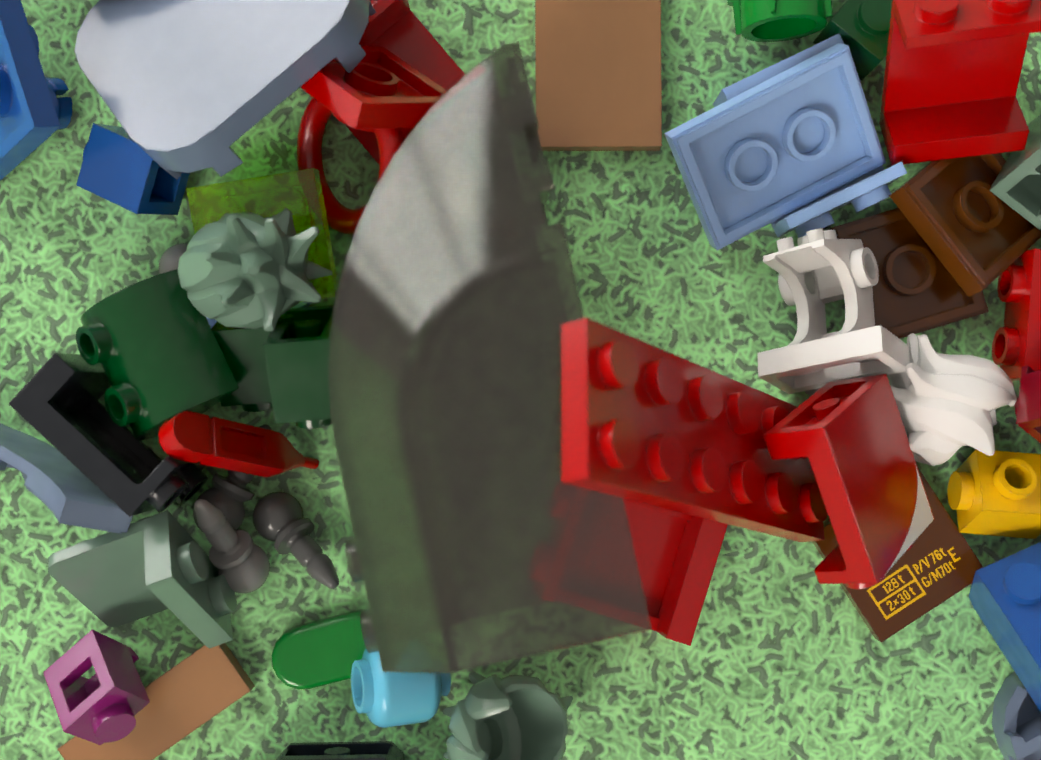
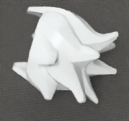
M914 333L907 336V345H909L910 363L906 365V371L887 376L915 461L931 466L940 465L948 461L962 446L966 445L986 455L993 456L995 453L993 426L997 425L996 408L1005 405L1012 407L1015 406L1017 401L1012 380L1002 368L989 359L973 355L937 353L927 335L916 336Z

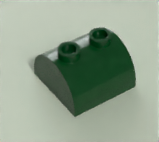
M178 269L125 287L90 307L81 317L83 326L79 327L76 331L78 350L82 358L89 365L93 366L101 363L112 386L105 391L104 396L107 412L118 426L130 425L138 441L157 437L162 424L183 411L203 414L239 389L206 317L192 305L187 297V290L180 286Z

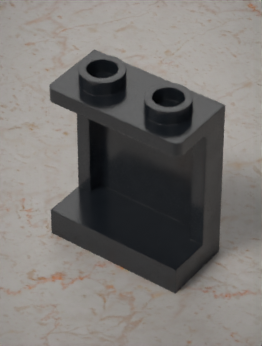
M55 353L9 403L14 410L129 517L152 509L162 512L174 501L179 505H183L208 480V477L202 472L207 465H202L200 462L192 463L177 460L170 456H167L162 461L142 441H138L126 426L121 427L115 424L110 418L106 407L98 401L105 391L111 387L101 363L93 366L89 365L80 354Z

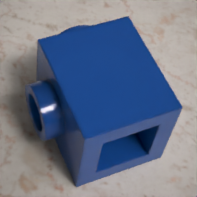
M93 123L89 140L83 151V162L76 185L136 214L178 215L190 173H181L178 180L175 179L129 137L123 127Z

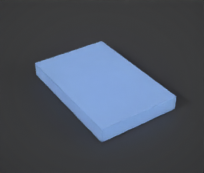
M840 43L664 133L709 244L717 251L886 163L848 45Z

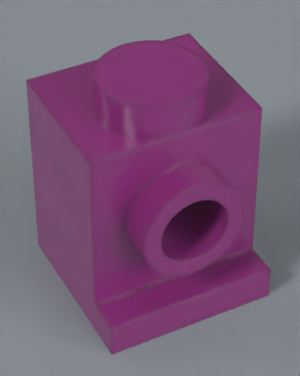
M91 630L43 672L63 732L98 745L118 741L132 732L136 725L135 715L150 703L134 664L139 657L132 648L95 630ZM93 666L96 674L90 679L83 677L82 675Z

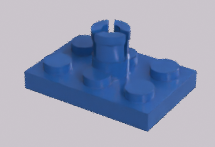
M0 0V181L56 130L67 128L72 117L71 97H56V95H64L69 90L67 85L60 78L45 77L38 56V37L33 27L27 22L21 0Z

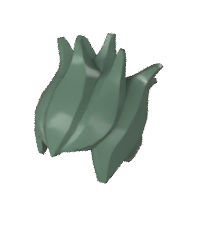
M287 208L277 215L263 218L253 212L225 213L217 222L206 224L195 233L187 245V251L179 258L178 264L180 286L187 290L188 299L203 316L215 319L225 327L247 329L264 327L265 331H273L278 318L300 301L319 303L322 297L310 281L332 275V271L308 260L309 246L318 235V228L314 226L296 235L292 212Z
M473 671L468 676L474 685L470 688L466 698L458 701L455 706L443 709V714L451 717L449 728L452 733L446 741L447 752L443 754L445 759L561 760L566 751L565 738L568 732L567 709L571 705L573 697H560L555 693L549 692L541 680L536 677L509 675L501 679L496 674H493L486 678Z

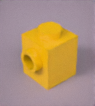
M975 450L951 474L948 482V503L951 509L957 512L959 533L1036 539L1041 535V454L995 450L993 456H989Z

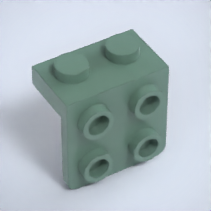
M168 510L130 524L127 533L108 532L55 552L48 558V573L107 626L118 627L169 609L209 649L233 640L231 613L237 609L235 592L229 586L225 575H218V568L212 564L206 552Z

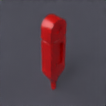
M183 411L164 422L159 428L158 438L162 449L170 457L192 463L200 462L202 465L262 477L276 476L298 467L317 469L319 466L317 459L303 456L283 434L217 417L209 418V415L192 411Z

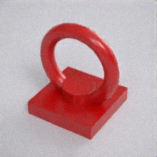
M360 45L366 56L349 74L333 59L300 86L301 89L312 96L302 115L297 137V164L301 184L315 213L328 226L348 235H363L378 229L396 209L403 192L407 167L406 146L402 128L456 127L464 104L463 101L383 46ZM331 115L354 129L375 132L380 155L379 177L371 199L360 209L352 210L343 206L333 195L325 177L322 162V142L324 131Z

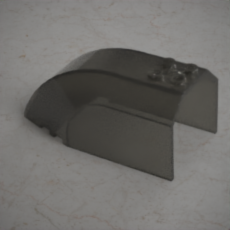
M519 42L503 45L473 67L424 115L394 154L376 184L357 224L344 261L335 298L330 334L328 378L330 412L336 452L355 538L346 540V558L353 582L364 581L370 609L361 610L360 613L363 639L368 653L379 651L383 672L453 673L651 630L623 498L562 483L561 324L583 319L584 317L563 223L547 224L546 207L548 191L553 190V182L548 161H544L537 130L538 120Z

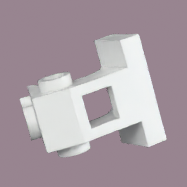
M823 228L807 231V235L797 239V247L794 246L793 237L776 240L778 252L763 256V262L779 273L778 285L784 302L789 306L796 305L797 333L794 340L787 346L757 353L758 377L788 394L818 389L826 383L905 372L906 365L910 363L909 345L883 326H875L872 286L878 283L879 271L873 252L868 247H863L862 240L837 239L836 230L823 231ZM844 299L845 322L842 330L827 333L825 304Z

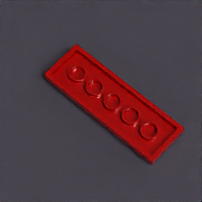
M583 318L561 324L562 483L797 542L825 540L823 521L826 520L828 513L809 458L799 457L772 460L763 434L796 409L797 406L592 319Z

